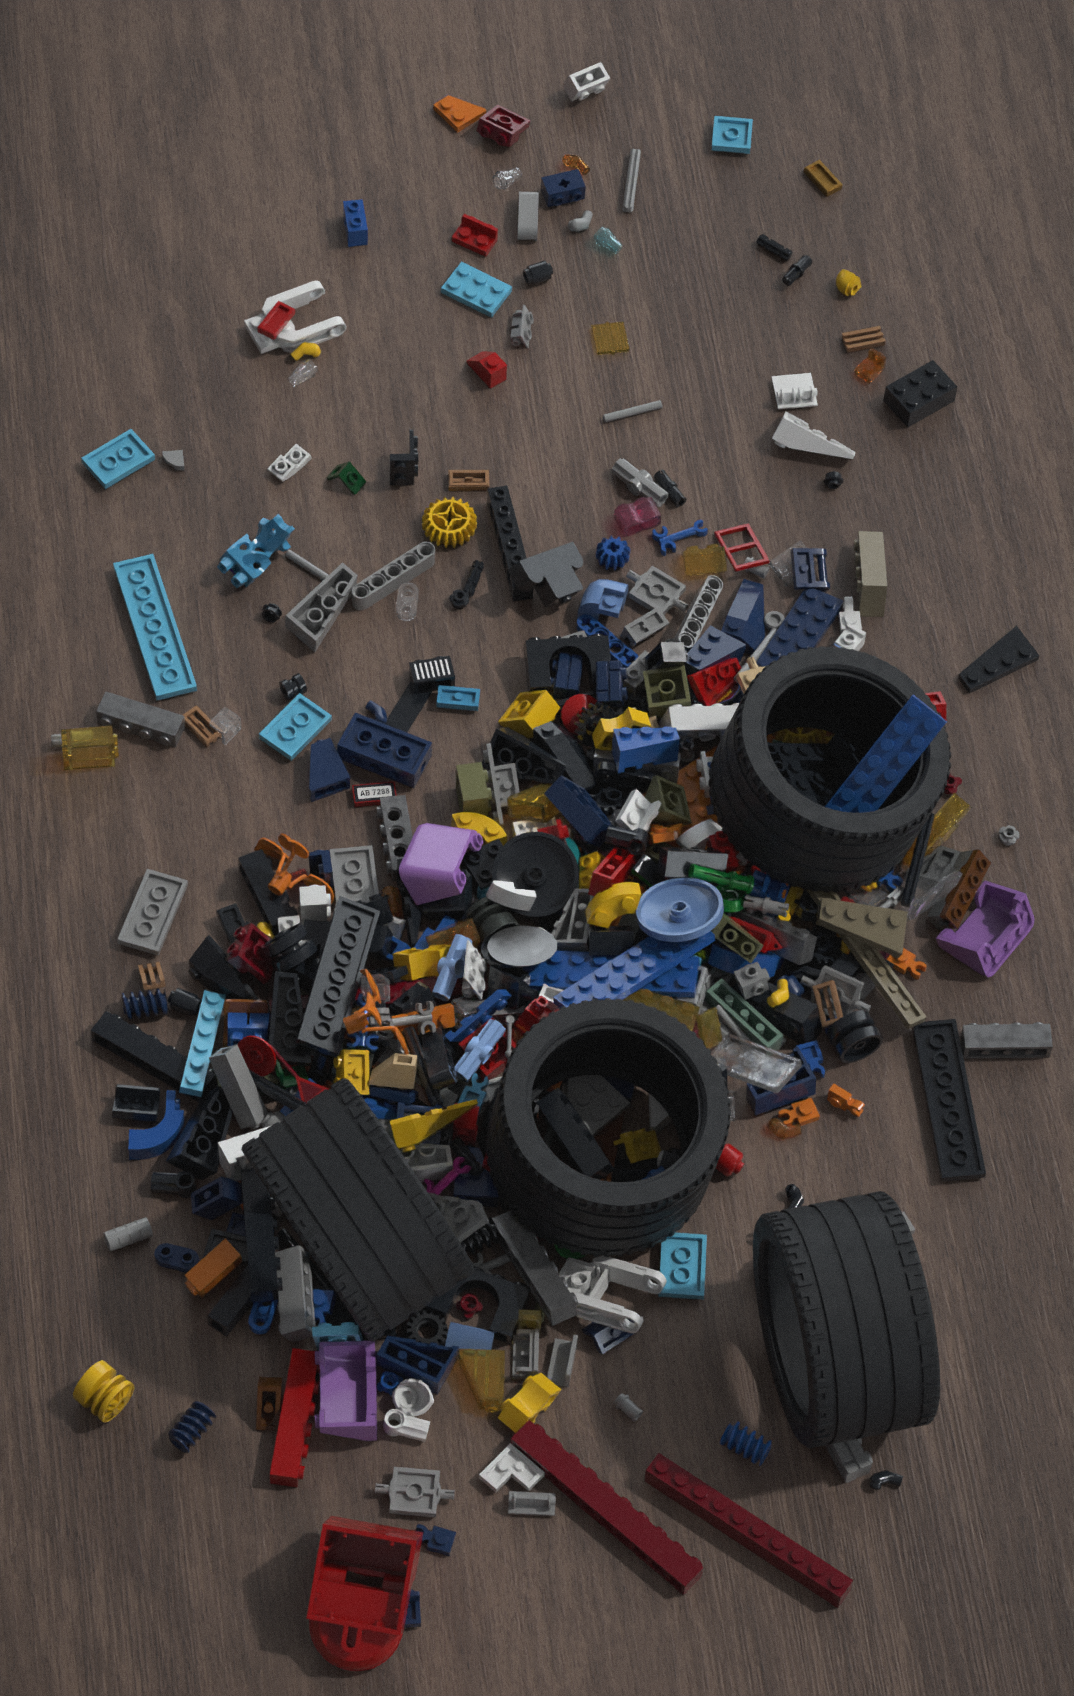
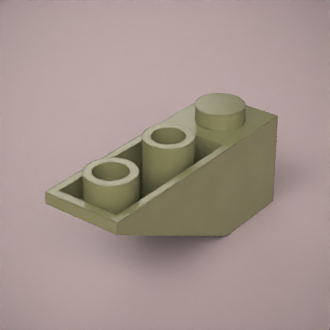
M724 913L718 925L711 930L715 934L716 939L749 963L753 962L764 946Z

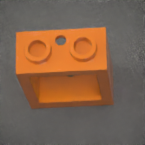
M225 1238L185 1274L187 1280L185 1282L186 1287L194 1296L199 1294L203 1298L243 1262L241 1255Z

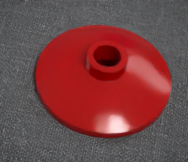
M577 694L570 697L564 703L561 710V719L564 727L572 734L578 736L574 732L578 728L574 722L580 719L577 717V714H581L582 707L588 709L589 703L595 705L597 700L587 694Z
M246 1036L238 1042L237 1045L248 1069L260 1076H266L274 1070L276 1056L268 1042L257 1036Z

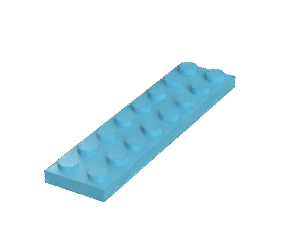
M150 554L113 563L156 701L197 691V685L154 555Z

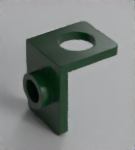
M350 461L337 465L326 478L328 481L339 478L353 495L357 494L366 483V480Z
M276 1057L275 1075L279 1087L285 1089L298 1086L292 1074L286 1068H281ZM303 1064L291 1067L300 1078L309 1079Z

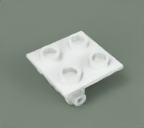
M811 373L772 376L778 409L818 406L816 399L817 388H814Z
M467 940L462 993L466 998H471L472 995L476 994L482 1000L483 991L485 990L484 972L487 971V963L478 953L477 948Z

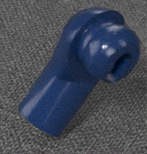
M370 700L365 709L374 714V720L386 723L387 714L385 709Z

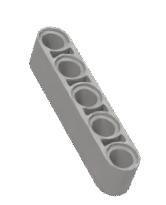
M422 542L356 584L352 588L353 607L357 610H365L431 568L435 563L434 545L430 542Z
M715 575L708 576L699 587L672 641L684 642L687 653L697 642L723 588L722 580Z

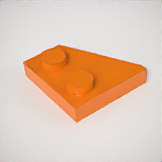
M449 95L433 104V110L457 133L486 114L485 108Z

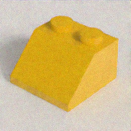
M547 690L520 692L498 723L503 727H509L527 738H533V728L553 721L561 707Z

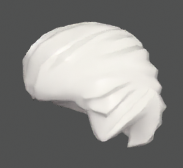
M412 1378L402 1381L392 1395L396 1409L412 1417L423 1415L434 1403L429 1386L422 1382V1380Z

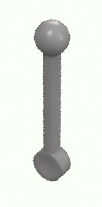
M508 1015L505 1019L507 1024L506 1058H509L512 1052L511 1041L514 1017Z

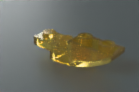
M956 793L949 798L934 817L925 856L932 854L936 848L949 838L959 827L958 823L972 808ZM917 837L913 842L911 848L905 855V857L902 859L909 866L911 864Z

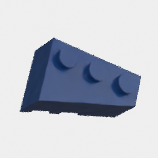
M668 726L663 728L622 727L620 729H613L611 751L618 773L624 772V768L635 766V769H640L642 764L651 762L653 765L677 761L680 738L677 729Z

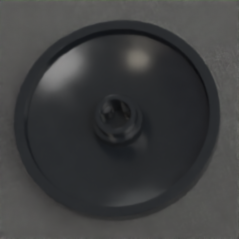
M526 832L510 839L499 850L492 870V881L513 882L515 889L535 891L536 899L530 911L507 907L512 912L528 918L548 917L562 910L574 889H577L579 879L578 864L571 849L559 838L544 832Z

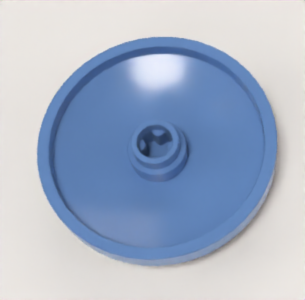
M675 878L660 882L649 888L640 898L636 916L638 925L650 937L667 942H682L701 937L714 929L722 919L724 905L721 893L712 884L696 878Z

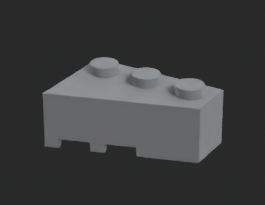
M574 889L563 908L561 918L555 922L554 930L551 934L557 941L556 951L589 952L588 927L595 926L587 924L585 915L586 908L594 897L588 894L589 889Z

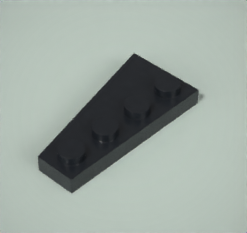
M1016 625L959 674L958 679L970 694L1039 660L1040 655Z

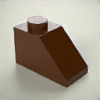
M259 1376L256 1430L278 1431L282 1398L281 1377Z

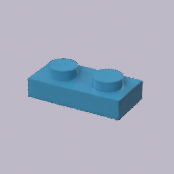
M439 685L436 707L478 711L480 689Z

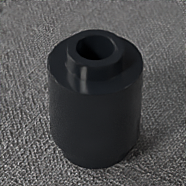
M545 260L523 269L525 282L532 285L550 280L553 274L551 264Z
M177 988L175 991L172 990L168 998L171 1009L187 1015H196L202 1002L198 995Z

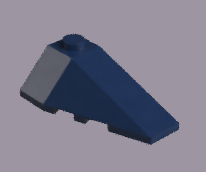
M743 579L721 631L746 644L744 653L751 655L765 638L763 584Z

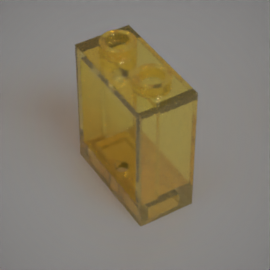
M112 726L61 730L64 770L115 766V758H119L117 734H113Z

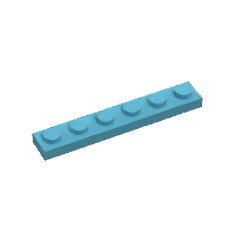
M204 990L179 1093L198 1097L202 1096L210 1063L209 1057L212 1055L224 1006L225 994Z

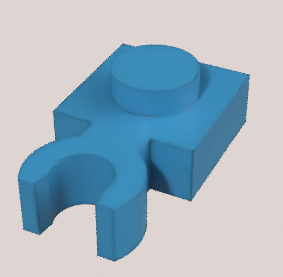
M474 1073L471 1078L472 1087L465 1085L458 1103L477 1099L480 1113L487 1096L486 1092L482 1090L488 1086L489 1079L485 1077L482 1083H477L478 1074Z

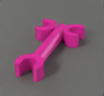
M457 1157L453 1161V1168L436 1185L430 1179L424 1180L427 1184L426 1191L439 1195L460 1173H468L471 1167L465 1165L461 1169L460 1165L465 1159L464 1157Z

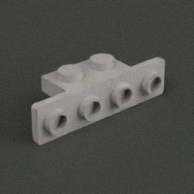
M491 743L486 744V750H483L484 762L489 763L490 768L487 773L488 783H492L493 791H491V804L495 803L496 811H493V818L504 829L501 809L521 806L515 763L494 766Z

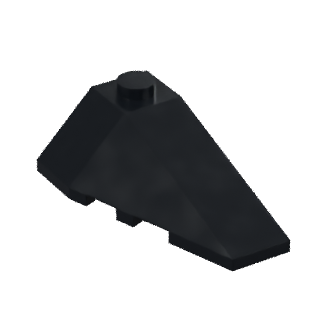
M397 859L396 882L404 920H406L405 925L410 948H413L419 938L423 904L416 905L399 874L402 859Z

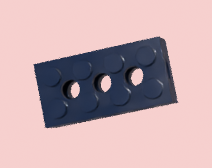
M355 712L337 744V752L341 760L415 788L432 757V742Z

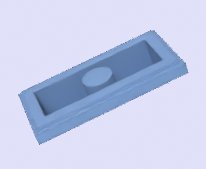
M450 1322L445 1346H459V1352L489 1358L494 1341V1332Z

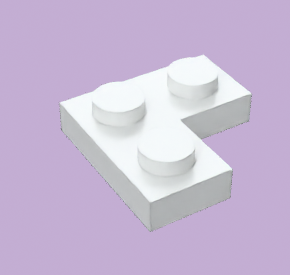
M510 1443L479 1474V1479L494 1492H497L512 1477L529 1492L544 1477L545 1472Z

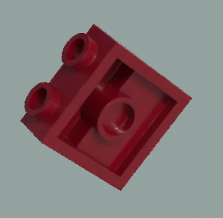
M496 105L479 118L476 131L482 137L495 140L498 145L511 147L519 140L520 134L529 127L531 120L500 105Z
M252 923L244 927L240 926L233 935L236 938L235 942L227 949L229 954L227 961L242 974L249 971L265 984L270 981L274 971L271 963L277 957H267L261 948L270 938Z

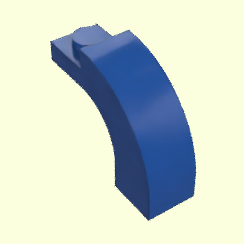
M722 942L712 944L708 964L734 974V971L758 961L761 969L765 968L769 977H773L776 970L781 969L784 958L770 951H767V953L759 952L753 962L749 963Z
M167 1090L166 1113L163 1120L157 1126L144 1130L129 1129V1160L150 1159L159 1156L177 1142L184 1127V1110H180V1099H176V1090Z

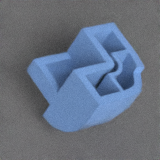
M598 579L590 583L583 594L577 618L583 614L591 615L597 621L600 614L618 618L620 611H623L628 596V584L608 579Z

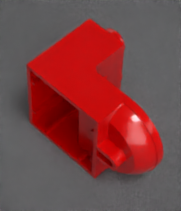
M330 1516L323 1523L306 1619H309V1630L314 1646L329 1663L344 1670L364 1671L381 1665L395 1652L404 1632L411 1586L416 1578L423 1532ZM351 1571L364 1576L384 1577L382 1588L345 1581L346 1573Z

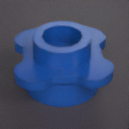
M385 1371L382 1373L381 1381L377 1383V1390L380 1392L385 1391L392 1396L394 1390L403 1381V1378L393 1372Z

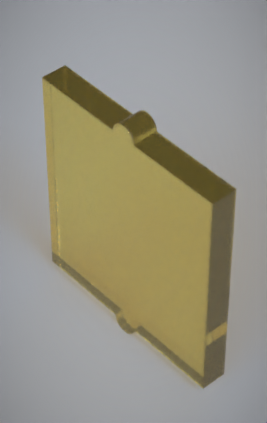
M624 321L591 325L597 355L609 353L614 355L618 352L630 350Z
M712 1007L696 1016L699 1029L698 1035L704 1041L705 1047L711 1049L722 1043L721 1024L718 1019L717 1008Z

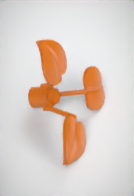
M284 833L278 836L280 845L291 851V855L288 857L278 844L267 838H260L254 851L262 849L264 854L280 860L276 873L267 886L271 892L282 896L287 887L292 889L295 884L303 880L307 887L310 885H325L326 894H330L332 905L334 901L333 890L323 879L313 874L308 876L303 874L291 882L292 876L286 870L295 854L304 859H307L309 856V851L301 843L291 839Z
M367 969L360 970L368 979L372 995L370 992H367L366 1005L354 1012L353 1015L343 1018L349 1035L360 1030L362 1034L370 1031L390 1030L398 1038L404 1049V1054H409L405 1039L398 1027L382 1026L381 1016L375 1004L377 1001L381 1004L378 987ZM373 1015L380 1027L366 1028L369 1025L367 1017Z

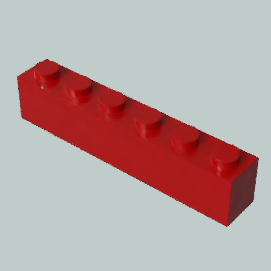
M292 1348L270 1469V1484L298 1487L299 1479L303 1480L305 1466H302V1459H307L309 1445L305 1444L306 1437H311L313 1425L309 1423L310 1416L315 1415L316 1402H313V1397L318 1395L320 1382L317 1381V1375L320 1374V1365H315V1351Z

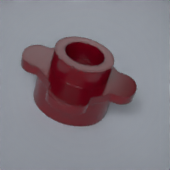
M950 774L947 782L952 784L947 783L944 793L956 794L958 786L962 784V779Z
M468 1293L462 1297L461 1301H457L456 1309L461 1310L466 1319H471L477 1311H482L483 1304L478 1301L474 1294Z

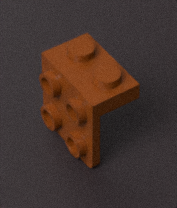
M226 999L224 1001L223 1048L228 1047V1012L247 1013V1024H249L250 1013H268V1002L266 1000Z

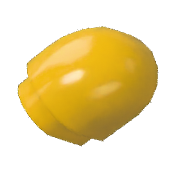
M842 269L836 277L837 289L846 296L855 295L862 287L860 277L848 270Z

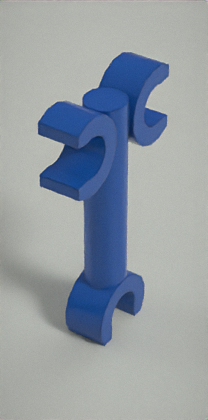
M697 520L694 523V527L668 536V530L665 526H662V534H658L653 529L652 538L661 546V554L666 556V548H670L673 553L676 552L675 541L693 535L704 537L707 535L708 529H699L703 526V520Z
M360 993L357 1003L362 1008L366 1005V1002L363 1001V994ZM361 1030L359 1034L353 1033L349 1035L347 1033V1037L355 1040V1043L346 1044L347 1049L353 1050L358 1047L366 1048V1050L372 1053L377 1051L378 1047L370 1045L369 1041H377L378 1035L370 1034L367 1037V1032L362 1034Z

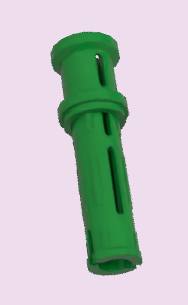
M691 864L688 872L690 878L725 885L728 890L737 889L743 891L744 894H750L754 886V877L752 875L743 876L735 871L726 873Z

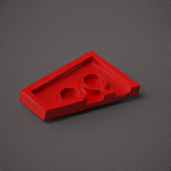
M730 658L687 676V679L698 701L704 706H711L716 704L736 684L734 677L740 671L741 666L737 658Z

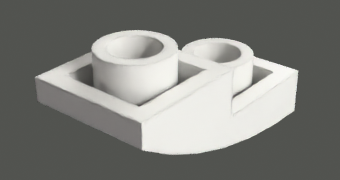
M295 444L285 456L280 455L269 466L268 471L283 482L302 469L312 457L299 445Z
M712 819L705 820L684 832L676 839V843L683 849L698 847V850H703L706 848L709 835L722 831V827Z
M493 881L486 893V897L506 907L530 911L536 899V893L534 890L515 889L513 882Z

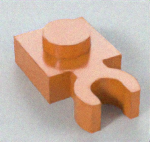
M903 948L902 955L898 959L891 956V954L886 959L894 964L893 969L903 975L906 971H909L911 976L917 980L920 979L921 973L917 972L916 969H921L925 972L927 968L924 962H916V955Z
M833 1083L829 1089L827 1100L834 1107L841 1108L844 1111L848 1109L854 1116L859 1117L864 1111L863 1107L865 1104L853 1099L852 1094Z
M812 1098L791 1104V1111L783 1109L778 1112V1118H788L787 1121H783V1128H789L793 1122H797L798 1126H803L818 1121L820 1118Z

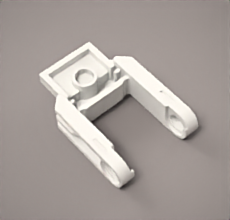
M312 281L267 298L262 308V314L244 320V326L261 354L279 347L283 348V351L292 353L303 342L319 344L338 337L346 331L347 326L343 319L336 316L298 331L295 330V326L290 320L275 340L257 332V327L278 301L296 309L309 304L310 301L316 300L325 294V289L319 281Z
M604 1255L594 1258L591 1263L569 1257L558 1274L560 1277L563 1276L565 1278L569 1292H573L578 1300L576 1316L578 1318L629 1333L638 1332L643 1324V1317H640L634 1311L624 1309V1306L600 1300L608 1287V1283L614 1282L652 1294L661 1293L667 1283L665 1276L657 1270L612 1257H604ZM650 1279L655 1280L658 1284L653 1283Z

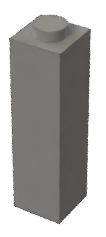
M238 1045L219 1049L209 1057V1060L240 1129L248 1127L256 1129L261 1126L268 1112Z

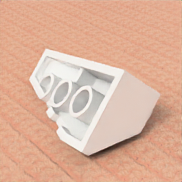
M786 411L772 437L775 440L774 443L782 448L787 446L792 449L853 459L855 456L853 450L834 439L828 441L826 439L827 436L823 432L815 429L810 430L808 423Z

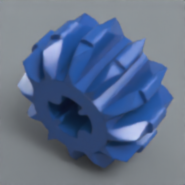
M610 536L609 540L603 537L601 543H598L595 556L599 560V565H605L606 570L609 567H613L615 571L617 566L623 569L625 563H628L630 557V547L627 546L626 540L621 541L620 536L617 539H613Z

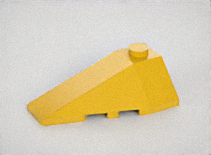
M477 1099L450 1105L444 1110L442 1108L433 1109L422 1116L417 1113L391 1120L390 1125L396 1146L399 1150L402 1149L403 1153L415 1150L416 1145L421 1144L478 1106Z

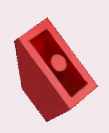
M482 351L466 362L490 389L506 380L507 364L496 352Z

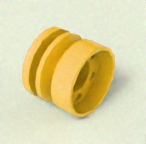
M101 1360L92 1365L81 1377L74 1389L73 1399L85 1408L91 1407V1413L106 1423L116 1417L126 1406L133 1394L134 1384L126 1380L123 1375L116 1376V1370L107 1362Z

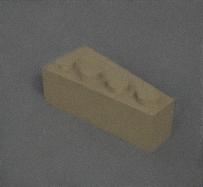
M858 531V539H854L853 551L857 552L855 553L854 564L857 565L855 578L858 579L856 591L858 592L860 616L884 617L887 576L883 532Z
M822 898L818 903L816 924L838 934L853 938V940L859 943L862 942L872 946L878 951L891 954V956L898 959L903 952L908 912Z

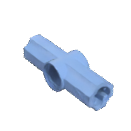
M455 934L447 956L439 960L437 965L439 976L432 991V995L435 998L449 1001L457 979L464 976L467 940L471 944L473 942L470 938Z
M490 1018L478 1036H474L464 1051V1055L455 1066L457 1078L468 1083L480 1065L487 1062L494 1050V1046L506 1031V1028L500 1022Z

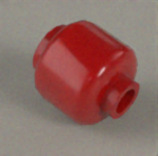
M726 1143L715 1169L727 1177L733 1173L738 1174L744 1166V1163L741 1162L743 1160V1153L731 1144Z

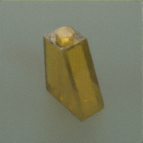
M542 783L507 798L509 817L545 824L560 812L544 794L552 784Z
M459 1349L458 1363L479 1409L487 1412L501 1410L500 1408L504 1402L505 1350Z

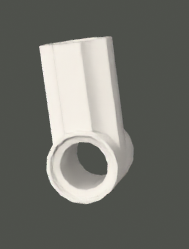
M391 1409L385 1415L383 1429L389 1436L400 1435L425 1442L430 1421L405 1415L398 1409ZM392 1419L397 1420L400 1424L392 1426L389 1421Z

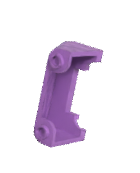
M425 823L417 827L399 867L401 880L416 905L462 893L466 883V876L461 872L459 866L467 849L470 848L473 852L481 849L483 839L477 831Z
M984 881L974 896L977 905L976 909L956 932L945 928L939 933L936 940L941 949L977 973L986 977H992L1031 931L1034 925V915L1026 893Z
M375 1341L319 1342V1351H315V1365H320V1412L315 1414V1428H320V1433L364 1441H377Z

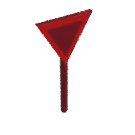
M270 1045L277 1059L296 1079L301 1100L307 1103V1101L325 1089L329 1090V1088L300 1078L276 1049Z

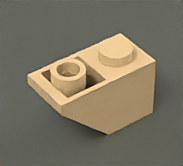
M393 1054L372 1070L369 1085H375L380 1088L395 1087L400 1090L414 1089L417 1055Z

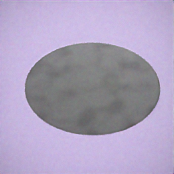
M514 926L495 933L490 938L487 948L490 955L501 963L512 966H531L551 958L557 950V941L552 934L541 928Z

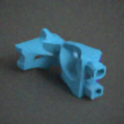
M279 514L271 520L262 518L258 524L259 529L256 538L252 542L249 539V535L246 534L235 542L220 558L221 561L217 568L224 574L230 570L235 575L232 577L231 583L236 588L242 585L247 588L271 564L269 557L272 553L278 550L284 552L291 548L287 539L295 528L287 525ZM242 544L247 546L246 550H240L239 548ZM253 564H258L259 568H254Z

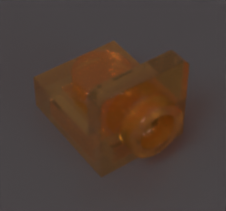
M871 348L868 352V357L855 368L854 373L870 384L885 370L887 358L881 352Z

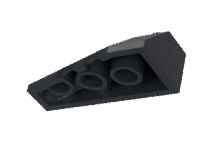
M552 721L533 728V742L567 765L563 774L565 778L583 787L586 791L597 786V781L582 745L571 732Z
M509 727L495 729L490 742L494 766L515 763L517 779L534 780L543 783L553 784L561 775L563 776L567 765ZM483 759L482 767L490 770L489 763H485Z
M208 935L189 959L190 969L188 971L195 981L198 980L211 991L225 994V999L259 1000L247 983L242 984L241 977L238 974L239 971L235 967L230 968L225 960L227 955L214 939Z

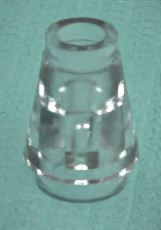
M518 167L497 171L493 175V183L497 189L505 190L522 177V172Z
M310 359L302 360L288 377V380L296 387L316 376L315 373L318 372V369Z

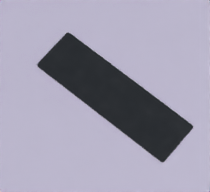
M410 681L387 718V722L384 724L408 732L433 691L414 694Z

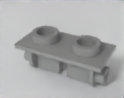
M523 305L522 310H516L513 313L512 327L515 329H511L510 341L513 346L524 343L526 348H529V340L532 338L531 324H533V315L525 305Z
M509 1491L508 1514L555 1516V1493Z

